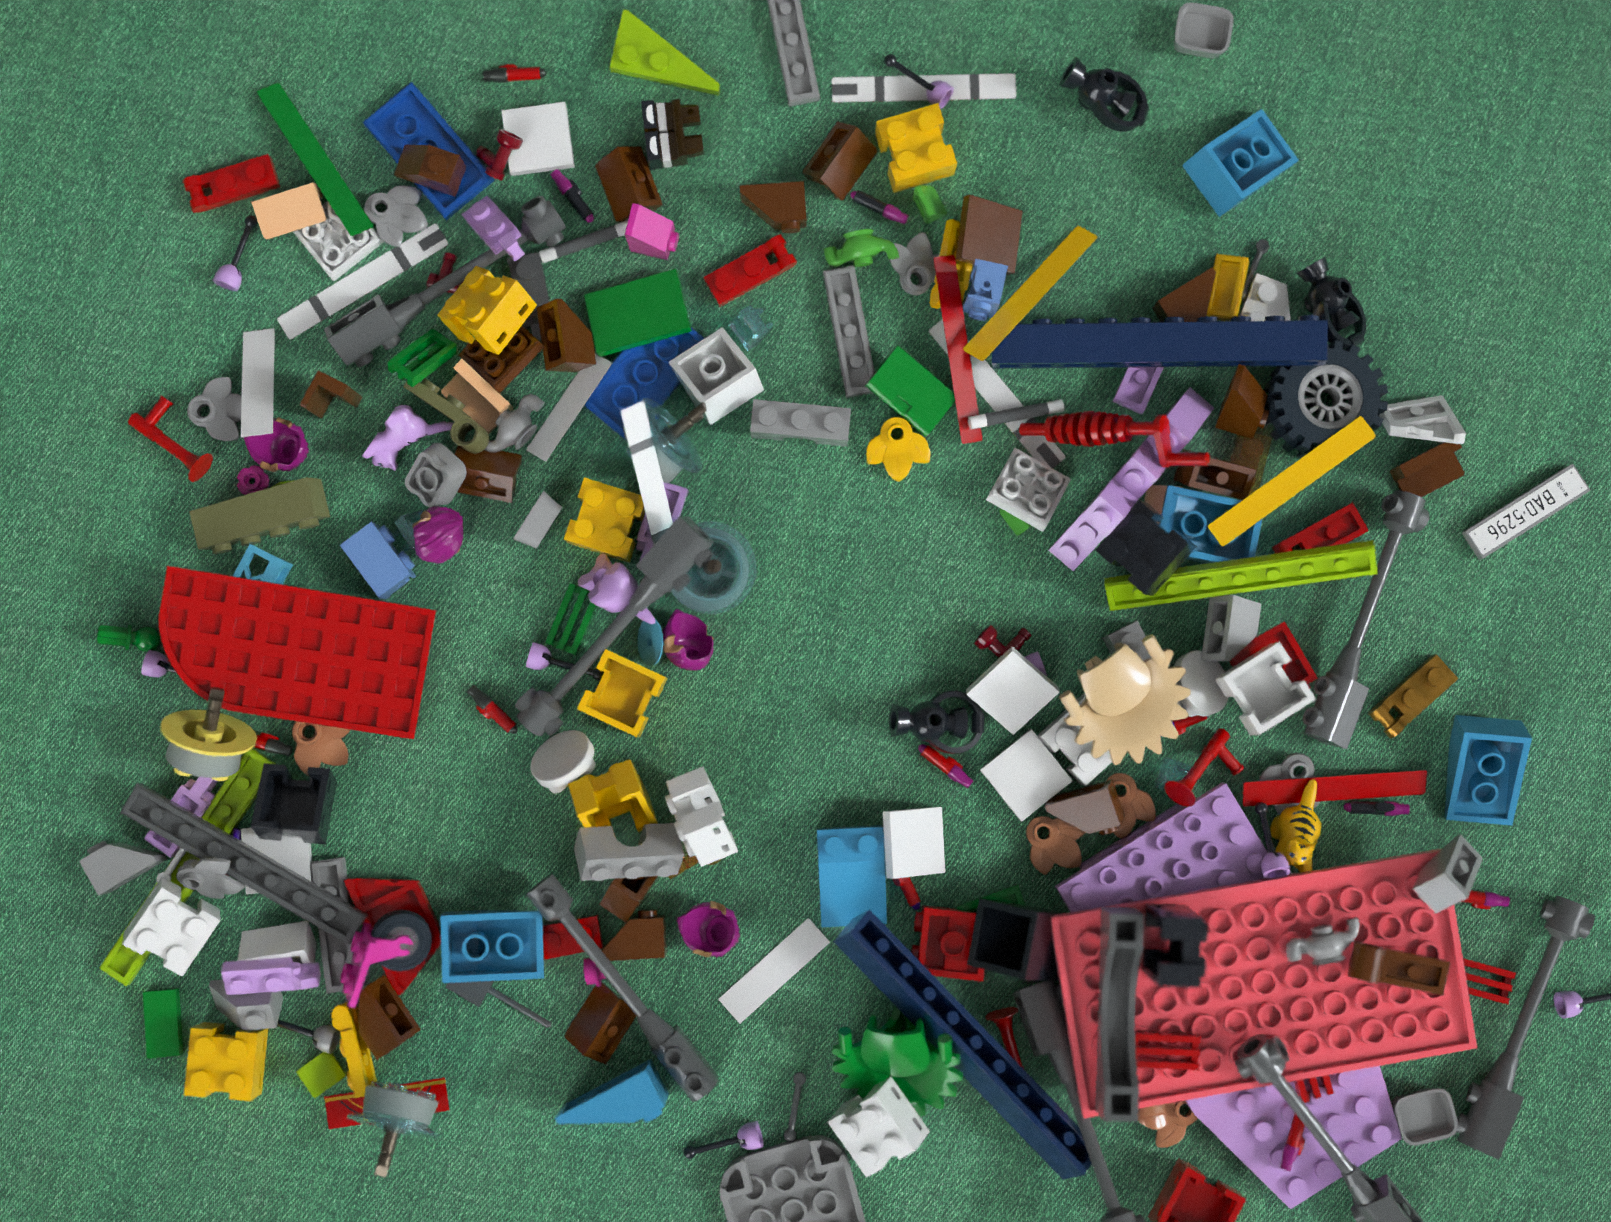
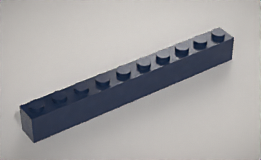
M1317 315L1299 316V321H1285L1284 316H1267L1265 321H1251L1249 316H1235L1231 318V321L1217 322V317L1211 316L1199 317L1197 322H1184L1182 317L1164 318V322L1152 323L1150 318L1145 317L1132 318L1131 323H1118L1116 318L1098 319V323H1085L1084 319L1071 318L1066 319L1065 324H1052L1050 319H1034L1032 324L1018 323L992 351V366L994 369L1237 367L1238 364L1244 366H1324L1327 361L1328 320H1319Z
M870 909L854 917L833 942L915 1027L918 1018L922 1019L926 1038L937 1049L939 1035L949 1034L951 1036L952 1053L960 1055V1063L954 1067L963 1073V1077L1063 1180L1085 1175L1092 1163L1079 1126Z

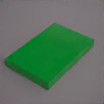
M677 269L584 294L595 349L599 357L692 331Z

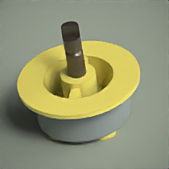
M219 687L211 688L207 710L177 711L163 718L160 730L163 736L170 741L165 757L167 762L174 767L176 774L182 776L194 775L211 778L216 781H225L230 775L235 774L240 769L241 754L250 751L255 746L257 736L248 724L235 717L220 713L225 693L224 689Z

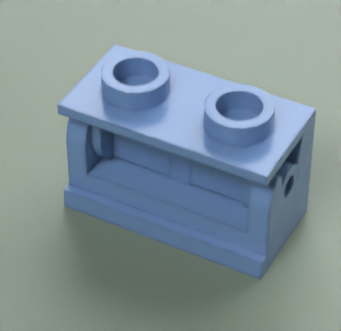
M975 259L969 279L971 281L970 291L963 306V312L968 313V317L986 321L987 317L992 318L995 315L1002 296L1007 265Z
M370 522L340 544V546L379 598L386 600L410 580L408 577H417L411 570L415 567V564L405 551L400 553L392 544L396 539L385 525L379 527V525Z

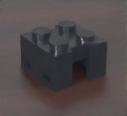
M1138 500L1126 517L1102 541L1095 551L1111 565L1123 566L1132 575L1128 580L1143 594L1154 596L1197 546L1179 531L1172 529L1168 533L1157 523L1161 522L1164 517L1148 503Z
M264 763L251 828L258 838L281 841L283 835L300 836L304 843L326 844L337 781L331 769L308 767L309 781L293 780L286 765Z
M1146 904L1145 926L1160 927V939L1169 940V950L1143 949L1142 971L1158 986L1200 988L1201 977H1204L1206 974V960L1204 956H1200L1201 943H1206L1208 938V926L1204 922V918L1186 905Z

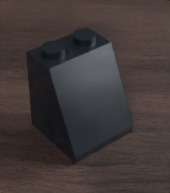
M979 898L967 965L1023 980L1059 981L1050 917L1064 913Z

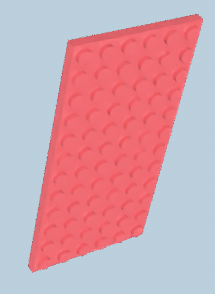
M1442 849L1105 906L1136 908L1144 914L1143 949L1169 950V940L1160 939V927L1145 926L1146 904L1186 905L1202 916L1208 926L1207 942L1200 945V956H1204L1206 960V974L1204 977H1201L1200 988L1158 986L1142 971V951L1136 986L1135 1031L1198 1033L1201 1036V1043H1199V1070L1137 1068L1139 1084L1138 1109L1273 1085L1271 1082L1261 1084L1253 1075L1245 1079L1236 1067L1235 1061L1239 1059L1237 1056L1239 1047L1247 1039L1258 1034L1264 1035L1267 1039L1277 1036L1285 1045L1290 1060L1286 1062L1282 1075L1288 1082L1476 1049V1036L1455 907L1452 905L1435 913L1426 903L1420 900L1417 893L1413 890L1421 869ZM1101 907L1050 917L1076 1086L1083 1118L1099 1116L1095 1111ZM1359 918V933L1356 939L1342 952V955L1346 957L1345 959L1329 964L1313 965L1314 958L1308 954H1302L1301 960L1288 962L1286 946L1290 940L1295 938L1306 939L1312 935L1311 928L1321 925H1331L1332 931L1343 932L1347 929V919ZM1354 942L1382 946L1449 961L1450 967L1444 995L1381 982L1370 983L1347 976ZM1139 1041L1138 1046L1190 1048V1043ZM1138 1054V1058L1190 1060V1056Z

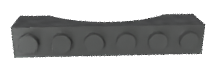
M1101 907L1095 1111L1103 1121L1138 1122L1139 1084L1135 1053V999L1138 970L1143 951L1144 914L1136 908Z

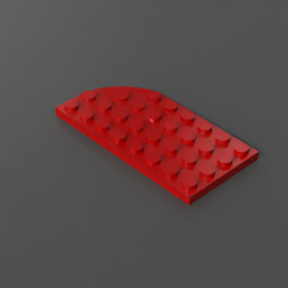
M167 566L159 611L161 641L176 673L200 697L209 701L211 688L219 687L225 690L221 708L229 711L401 738H415L436 616L435 609Z

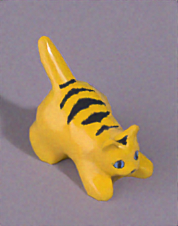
M1315 779L1308 782L1299 805L1285 808L1280 815L1273 819L1270 827L1271 836L1279 840L1275 852L1283 854L1288 864L1296 867L1300 873L1313 870L1312 852L1321 834V821L1314 812V802L1317 793V782Z

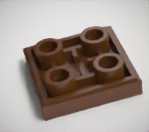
M974 195L964 196L955 260L974 265L975 259L1007 265L1006 275L1014 274L1023 211Z
M521 326L499 355L485 350L475 339L472 344L468 343L458 356L500 394L544 346Z

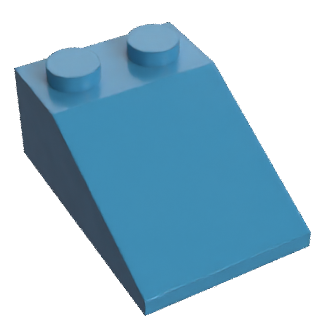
M1261 109L1205 145L1182 166L1216 214L1221 217L1299 160Z
M1168 485L1161 513L1164 518L1159 525L1168 533L1172 529L1181 532L1197 546L1188 556L1187 560L1207 564L1255 557L1262 519L1225 546H1221L1209 530L1208 525L1241 501Z
M1455 715L1448 753L1445 801L1446 820L1500 825L1513 824L1532 740L1531 735L1521 720Z
M883 826L816 828L821 927L846 926L854 917L869 909L883 924H887Z
M539 910L444 912L441 915L442 983L544 978L542 914Z
M649 1059L564 1104L555 1119L558 1124L634 1123L642 1118L646 1123L663 1113L661 1109L665 1107L669 1093L652 1060Z

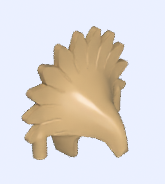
M1153 634L1142 639L1143 645L1151 656L1147 660L1143 661L1126 644L1116 643L1114 645L1116 651L1105 661L1094 656L1085 663L1086 671L1078 669L1077 674L1086 695L1081 705L1078 704L1070 690L1059 696V699L1069 713L1065 718V723L1070 726H1081L1075 737V742L1082 745L1092 741L1091 756L1096 759L1109 750L1111 762L1119 765L1128 752L1132 760L1139 764L1143 760L1145 746L1159 755L1162 753L1160 736L1176 739L1178 732L1172 721L1188 717V712L1178 705L1177 702L1188 697L1191 694V690L1176 685L1185 674L1186 669L1182 666L1168 667L1173 657V651L1170 649L1162 650Z

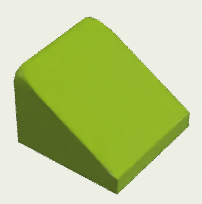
M322 1052L296 1071L313 1098H317L347 1076L333 1053Z

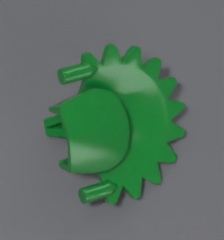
M894 1005L891 1017L880 1029L877 1028L876 1015H872L868 1021L863 1039L855 1044H852L851 1029L844 1026L838 1029L839 1044L833 1046L832 1053L841 1059L833 1063L832 1070L845 1074L841 1079L840 1087L844 1089H857L855 1096L859 1095L862 1100L876 1084L890 1076L919 1116L925 1115L926 1104L937 1109H943L945 1102L942 1096H957L958 1089L951 1082L962 1081L963 1073L952 1066L960 1063V1055L952 1053V1039L949 1034L938 1036V1049L933 1046L926 1038L921 1018H918L915 1027Z

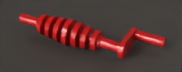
M1083 411L1061 414L1059 416H1048L1045 423H1021L1019 426L1021 436H1045L1048 442H1059L1060 444L1075 446L1082 445L1084 447L1102 446L1107 443L1116 444L1119 441L1121 443L1129 442L1133 435H1154L1161 467L1208 466L1210 462L1208 452L1171 451L1169 439L1170 426L1166 415H1157L1154 422H1133L1130 415L1122 414L1119 416L1116 413L1107 414L1099 411Z

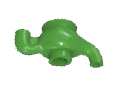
M873 229L856 230L844 234L843 237L846 241L840 250H837L836 247L824 248L825 259L833 267L841 266L847 261H852L854 267H864L873 264L872 258L880 252H886L888 260L898 259L899 253L896 246L890 240L873 236Z

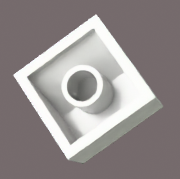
M723 327L669 361L672 370L694 405L698 406L701 402L706 404L707 411L703 413V416L710 425L764 391L756 368Z

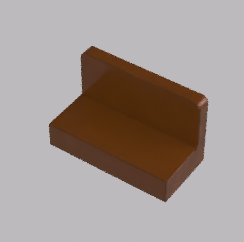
M837 121L802 171V174L809 181L824 185L837 199L844 200L877 153V148L857 126Z
M641 146L616 147L596 163V170L616 222H623L629 218L632 203L639 204L651 211L663 205Z
M318 370L300 406L322 419L333 397L357 408L362 396L348 385Z
M1443 442L1389 470L1400 491L1410 492L1423 497L1464 476L1465 472L1454 454L1462 446L1461 444Z
M458 446L455 455L463 462L467 473L457 492L512 503L515 497L516 474L522 463V455L506 451L488 452L485 450L472 454Z
M601 982L600 987L595 985L567 1029L564 1037L583 1056L607 1064L636 1015L620 995Z

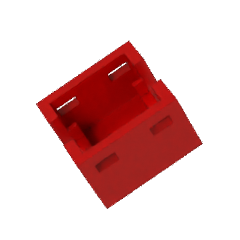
M1178 1158L1148 1218L1151 1222H1235L1246 1198L1237 1189L1220 1180H1217L1215 1185L1206 1181V1176L1197 1167Z

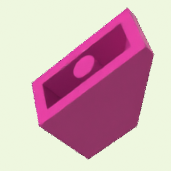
M632 203L625 231L630 251L668 260L670 251L675 252L679 239V233L675 232L673 221L639 204Z

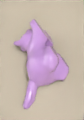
M397 406L385 422L386 430L377 433L362 456L366 459L372 457V463L375 466L391 468L393 471H396L398 467L396 459L399 450L424 436L450 431L453 423L442 421L429 425L421 416L414 413L411 406Z
M604 553L597 557L593 569L589 573L582 575L578 580L580 587L590 591L588 594L589 600L610 613L622 612L630 603L629 600L638 587L637 581L629 570L619 562L612 564ZM647 608L636 615L648 624H655V617Z

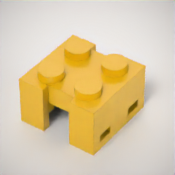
M938 103L876 121L875 136L880 152L887 151V147H889L893 161L889 162L887 173L893 193L955 174L957 161L952 145H945L942 138L944 120Z
M475 266L466 275L463 283L446 301L437 316L459 340L472 344L476 339L485 350L499 355L537 304L517 280L504 275L502 278L494 277L489 270Z
M584 477L578 494L579 500L583 503L577 521L570 519L564 540L568 544L600 554L604 553L609 557L630 563L636 542L628 537L634 519L643 521L646 513L642 496Z
M605 649L596 669L603 671L604 674L595 692L585 690L577 709L635 737H640L649 719L644 716L645 710L653 695L656 697L660 696L668 678Z
M630 759L611 765L607 773L597 777L585 775L576 781L568 783L576 814L584 828L612 826L611 818L629 811L638 832L643 830L644 824H658L649 794Z
M202 1022L190 1029L184 1096L207 1097L214 1092L229 1093V1100L252 1101L262 1094L268 1029L244 1031L240 1029L236 1031L235 1035L220 1034V1032L224 1031V1024Z

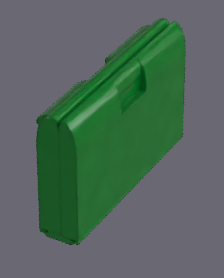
M899 345L891 350L865 384V387L925 437L929 435L955 402L954 392Z

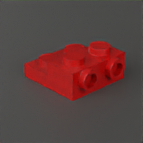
M1285 621L1256 636L1229 661L1232 667H1234L1267 645L1280 642L1291 659L1287 664L1281 665L1291 683L1305 681L1309 689H1311L1309 683L1318 679Z
M922 905V912H916L914 919V932H920L918 945H912L911 953L933 976L973 981L984 980L985 969L967 965L977 912Z

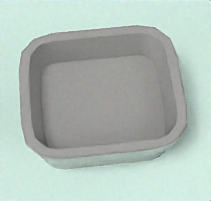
M1194 2L1185 3L1180 7L1177 17L1174 41L1175 50L1182 54L1211 59L1219 57L1228 50L1233 29L1232 13L1230 10L1222 7Z
M433 443L418 455L405 478V486L411 493L417 495L427 507L448 505L453 500L466 477V467L446 446L441 443Z
M543 491L513 540L537 549L561 511L562 506Z
M1427 1088L1399 1095L1392 1100V1107L1400 1134L1409 1145L1418 1146L1446 1139L1455 1135L1458 1129V1120L1452 1098L1442 1088Z

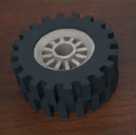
M1334 340L1327 345V361L1324 366H1278L1270 374L1272 379L1264 387V391L1268 393L1265 409L1270 410L1265 425L1273 423L1276 430L1270 434L1275 441L1280 437L1286 441L1282 448L1287 452L1297 449L1299 450L1297 457L1302 458L1359 416L1364 418L1372 431L1381 426L1384 419L1379 417V415L1387 411L1388 407L1387 401H1381V397L1388 393L1387 384L1378 385L1377 379L1384 375L1380 367L1374 371L1370 369L1368 365L1374 359L1369 354L1362 358L1357 356L1360 350L1359 347L1352 344L1347 349H1343L1344 341ZM1337 382L1342 384L1340 387L1336 386ZM1345 389L1347 394H1343L1342 390ZM1321 392L1328 393L1331 396V407L1325 406L1321 402ZM1306 405H1311V409L1307 410ZM1314 411L1317 413L1315 417L1311 415Z

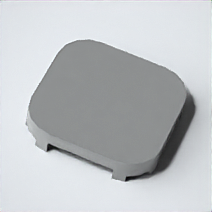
M823 1135L806 1136L795 1139L792 1142H784L743 1154L732 1160L724 1170L721 1179L720 1201H722L727 1222H866L849 1159L840 1144L834 1139Z

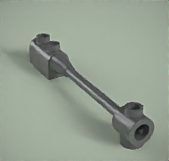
M537 196L522 206L521 211L524 216L521 217V229L519 230L522 236L517 239L519 246L530 240L539 245L545 242L547 246L551 247L558 244L564 238L561 231L567 227L550 200L546 201L543 196ZM489 249L421 293H415L389 305H386L378 294L326 327L324 330L327 340L347 366L355 363L357 367H363L373 359L372 350L380 345L385 350L395 347L401 341L398 334L425 308V305L463 282L466 275L475 266L485 268L507 253L503 249L495 255Z
M1395 490L1393 494L1387 495L1382 501V510L1386 512L1383 523L1390 532L1377 564L1378 574L1373 575L1348 645H1345L1330 671L1326 672L1325 676L1318 678L1315 682L1314 691L1318 694L1314 707L1308 708L1303 714V723L1307 725L1304 734L1323 744L1343 749L1348 748L1369 688L1357 682L1362 652L1361 646L1402 535L1423 530L1429 521V512L1424 509L1426 501L1413 493Z
M679 516L636 566L645 576L630 598V603L551 692L543 690L537 692L534 688H531L519 698L515 704V707L520 711L517 717L527 730L537 736H542L545 732L551 736L557 732L564 723L559 718L564 712L560 700L600 657L604 650L608 648L640 611L646 609L665 593H670L673 588L677 592L682 591L692 579L687 573L695 564L701 568L712 558L714 553L709 548L712 546L713 540L690 517Z
M553 873L530 889L526 895L547 921L557 919L561 921L634 1012L651 1046V1051L692 1102H696L708 1094L718 1083V1074L678 1024L671 1027L654 1011L645 1006L569 911L573 898Z
M1557 895L1554 901L1547 899L1540 912V917L1546 919L1544 927L1550 933L1551 938L1505 1052L1501 1053L1486 1077L1481 1080L1480 1085L1475 1082L1471 1083L1465 1098L1466 1101L1472 1103L1467 1115L1459 1113L1457 1116L1458 1129L1456 1133H1459L1457 1140L1498 1160L1501 1157L1524 1100V1097L1512 1092L1519 1062L1518 1055L1565 941L1577 940L1578 937L1586 939L1595 921V915L1588 912L1589 908Z
M1045 981L1013 992L1034 1057L1047 1053L1059 1079L1066 1087L1108 1210L1100 1221L1146 1222L1141 1214L1135 1216L1133 1210L1120 1206L1090 1117H1082L1066 1018L1062 1007L1063 1000L1060 984L1055 986L1054 981Z
M1258 1034L1247 1039L1239 1047L1237 1052L1239 1059L1235 1063L1242 1077L1247 1079L1253 1075L1261 1084L1271 1082L1340 1169L1341 1175L1353 1197L1354 1205L1351 1206V1212L1357 1222H1424L1387 1174L1372 1180L1360 1168L1350 1162L1282 1075L1286 1062L1290 1060V1057L1280 1038L1274 1036L1267 1039L1264 1035Z

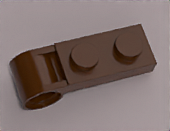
M1354 942L1347 976L1370 983L1381 982L1444 995L1450 962L1430 956Z

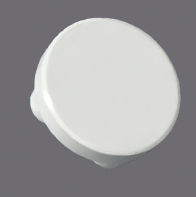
M1199 650L1182 655L1174 665V667L1182 666L1186 669L1185 674L1176 685L1191 690V694L1181 700L1184 709L1190 717L1215 714L1225 707L1229 698L1225 697L1215 681V678L1225 673L1218 661H1202V651Z
M568 730L560 732L546 740L537 749L531 761V773L540 785L549 788L552 793H560L567 787L568 783L577 780L581 775L590 774L595 769L596 762L593 760V744L581 731Z

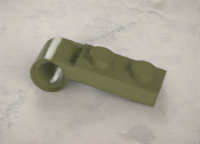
M426 378L414 387L409 386L406 381L403 386L404 388L454 421L450 430L454 443L472 454L480 453L487 447L489 434L485 428L462 411L466 405L450 394L446 399L438 395L437 393L440 388ZM475 429L473 439L465 442L467 432Z

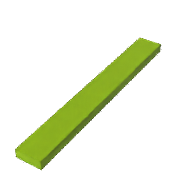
M1368 540L1179 567L1154 596L1145 595L1128 580L1132 574L1104 578V585L1109 610L1114 611L1378 574L1374 541Z
M254 748L245 752L241 757L240 769L235 774L230 775L201 818L231 835L233 828L238 826L257 797L263 764L276 763ZM188 851L185 852L171 873L170 881L181 887V899L179 901L186 903L194 890L184 887L178 881V869L188 860H200V858ZM123 931L99 969L123 985L128 986L132 983L152 952L145 950L143 955L123 945Z

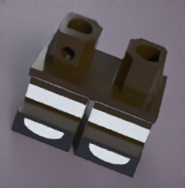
M680 98L666 103H654V100L641 101L650 170L688 165L687 158L704 155L702 134L685 136L684 127L701 125L699 105H681Z

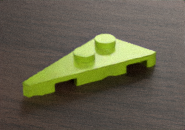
M623 9L609 67L610 72L719 96L720 84L630 11Z

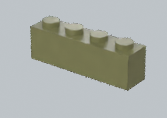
M308 477L189 511L198 549L212 550L213 554L232 551V545L241 543V546L260 543V537L269 534L270 538L286 536L290 534V528L299 526L300 530L319 526L318 520L330 517L322 480Z

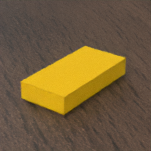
M1216 254L1213 266L1216 274L1206 316L1217 317V320L1231 321L1232 317L1238 316L1249 266L1248 257Z

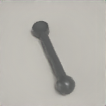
M1261 239L1256 243L1257 253L1247 273L1241 301L1246 300L1248 287L1260 259L1269 250L1267 240Z
M797 1072L793 1077L795 1090L788 1129L784 1132V1139L788 1142L794 1141L797 1137L794 1129L801 1088L806 1082V1075L803 1072Z

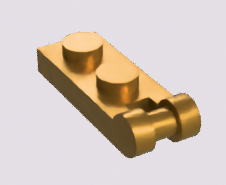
M1437 654L1432 655L1368 712V715L1374 721H1379L1385 728L1383 730L1384 733L1392 739L1402 732L1407 724L1455 683L1458 678ZM1392 707L1400 714L1395 719L1389 714V710Z

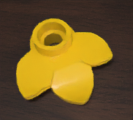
M901 417L887 419L881 426L880 434L871 439L866 448L867 463L879 464L883 462L887 473L897 482L902 481L908 475L913 462L926 464L930 462L931 457L926 439L922 435L913 432L910 423ZM894 428L902 429L903 433L899 439L891 437V431Z

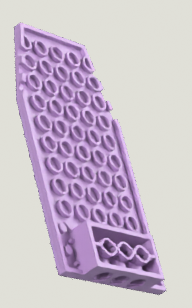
M1222 782L1196 798L1193 806L1184 807L1176 804L1156 816L1154 821H1148L1129 833L1125 838L1119 839L1085 860L1079 866L1080 871L1057 884L1055 888L1070 912L1265 879L1261 869V862L1268 852L1226 783ZM1380 1066L1329 1075L1334 1094L1331 1095L1326 1094L1320 1076L1316 1077L1322 1096L1318 1099H1314L1308 1079H1303L1306 1091H1311L1309 1102L1305 1103L1352 1164L1358 1167L1402 1139ZM1294 1081L1288 1082L1296 1091ZM1274 1085L1186 1100L1193 1114L1290 1209L1342 1177L1340 1169L1306 1126L1302 1136L1305 1138L1304 1148L1301 1155L1297 1156L1291 1172L1280 1168L1284 1144L1287 1141L1295 1112Z

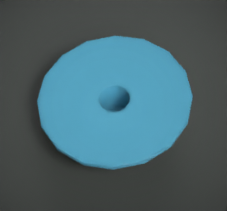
M656 619L655 624H648L642 621L637 638L639 654L643 662L648 666L656 665L663 651L661 626Z

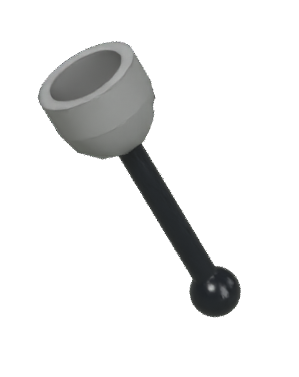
M278 1019V1027L313 1037L314 1046L322 1052L333 1053L339 1042L340 1031L331 1025H322L313 1031Z

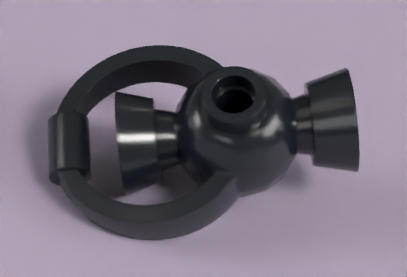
M1075 57L1069 63L1061 77L1059 86L1072 90L1077 87L1080 105L1085 109H1091L1095 117L1103 125L1120 132L1131 131L1138 126L1144 125L1149 106L1144 91L1132 77L1123 72L1113 71L1108 68L1093 69L1087 72L1086 66L1078 57ZM1118 85L1123 87L1124 90L1118 91ZM1134 101H1136L1137 106L1132 121L1122 120L1131 109Z
M1326 256L1297 272V275L1305 283L1309 281L1312 284L1304 301L1307 310L1313 315L1319 316V320H1328V342L1332 343L1334 340L1344 341L1343 349H1347L1352 344L1358 346L1363 343L1366 333V318L1363 308L1352 293L1351 284L1347 279L1327 276L1326 271L1329 270ZM1354 323L1355 331L1347 338H1343L1338 334V331Z
M945 691L936 695L930 701L919 703L911 712L906 707L893 704L889 714V730L892 737L907 734L910 730L916 738L928 742L940 752L961 754L973 748L980 740L982 733H985V713H982L980 706L967 696L966 693ZM945 698L960 699L969 705L973 711L971 713V733L974 734L966 744L960 747H950L939 740L946 731L951 736L964 739L968 728L966 708L962 706L951 709L949 713H946L944 708L938 704Z

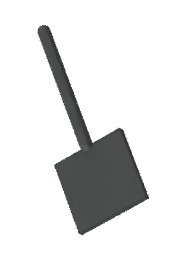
M494 981L447 983L446 985L447 989L480 1007L487 993H490L543 1026L551 1027L550 1021L491 987Z

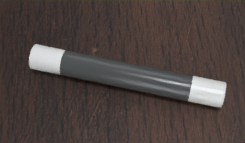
M628 220L541 250L539 254L542 262L546 263L624 236Z
M1062 399L969 416L968 425L970 429L1060 413L1064 412V403Z

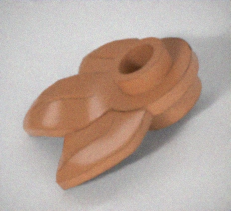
M296 721L292 728V736L297 743L294 758L301 771L308 775V767L319 768L322 762L333 766L346 765L349 757L348 749L341 738L345 737L350 732V729ZM308 726H313L315 729V735L312 738H307L304 734V730Z
M1115 773L1107 780L1112 779L1114 787L1122 784L1127 790L1124 795H1118L1125 816L1121 825L1118 826V830L1113 832L1116 836L1123 839L1132 831L1136 819L1154 821L1156 811L1150 794L1138 789L1135 780L1130 775Z
M1046 816L1033 818L1026 828V837L1032 845L1029 856L1032 865L1044 875L1050 872L1054 863L1066 868L1079 867L1082 857L1076 840L1086 832L1058 817L1055 819ZM1042 826H1045L1049 831L1045 839H1040L1037 835L1038 829Z
M1186 1100L1140 1108L1138 1110V1122L1147 1128L1157 1130L1155 1137L1156 1146L1166 1148L1177 1144L1183 1139L1187 1126L1193 1124L1198 1119L1190 1108L1189 1112L1185 1115L1179 1113L1180 1106L1187 1104Z

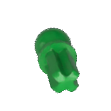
M128 624V628L100 625L97 632V643L122 646L128 651L130 644H134L140 651L148 652L149 650L154 651L159 647L161 636L155 628L149 626L142 627L135 632L131 631L132 625Z

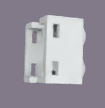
M1280 642L1267 645L1215 678L1225 697H1234L1244 714L1239 716V719L1250 735L1264 733L1316 700L1305 681L1291 683L1283 671L1281 665L1287 664L1291 659Z
M1085 693L1077 699L1079 705L1085 700ZM1065 710L1037 736L1050 752H1057L1059 749L1073 763L1066 770L1080 785L1086 786L1111 763L1110 753L1108 750L1096 759L1091 756L1092 741L1082 745L1077 744L1075 737L1081 726L1067 725L1065 718L1069 713Z
M704 767L666 781L670 794L665 796L671 814L675 816L676 822L674 825L681 842H684L689 857L696 856L702 867L738 852L731 831L729 832L722 818L725 816L721 802Z
M161 877L124 931L123 945L143 955L145 950H148L163 958L164 967L183 976L220 922V909L203 899H200L197 909L179 901L181 899V887Z
M891 1076L876 1084L863 1100L857 1095L843 1103L828 1121V1124L866 1178L883 1169L892 1156H897L900 1160L916 1151L930 1132Z

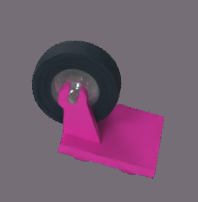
M394 910L383 915L373 928H371L369 923L364 922L361 932H355L350 951L354 952L350 964H344L340 976V983H343L342 993L346 994L348 1007L355 1008L369 964L378 962L389 970L406 971L415 968L425 960L431 948L432 936L428 924L420 915L409 910Z

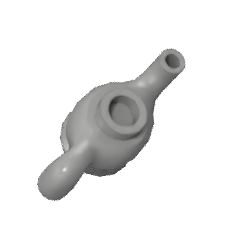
M528 394L520 400L516 410L511 412L507 409L502 412L495 423L499 426L497 437L495 440H489L484 450L498 452L512 445H515L516 450L523 447L537 429V425H532L530 414L532 411L538 412L545 402L534 394Z
M1359 918L1347 919V929L1343 932L1332 931L1331 925H1321L1311 928L1312 935L1306 939L1295 938L1290 940L1286 946L1288 962L1301 960L1302 954H1308L1314 958L1313 965L1329 964L1345 959L1346 957L1342 955V952L1356 939L1359 933Z

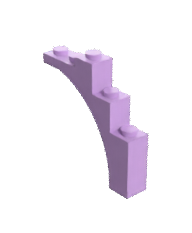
M1190 387L1165 414L1169 420V439L1172 452H1180L1188 444L1214 409L1212 405ZM1154 435L1147 436L1107 485L1049 549L1054 556L1072 571L1117 527L1138 499L1165 470L1166 467H1161Z

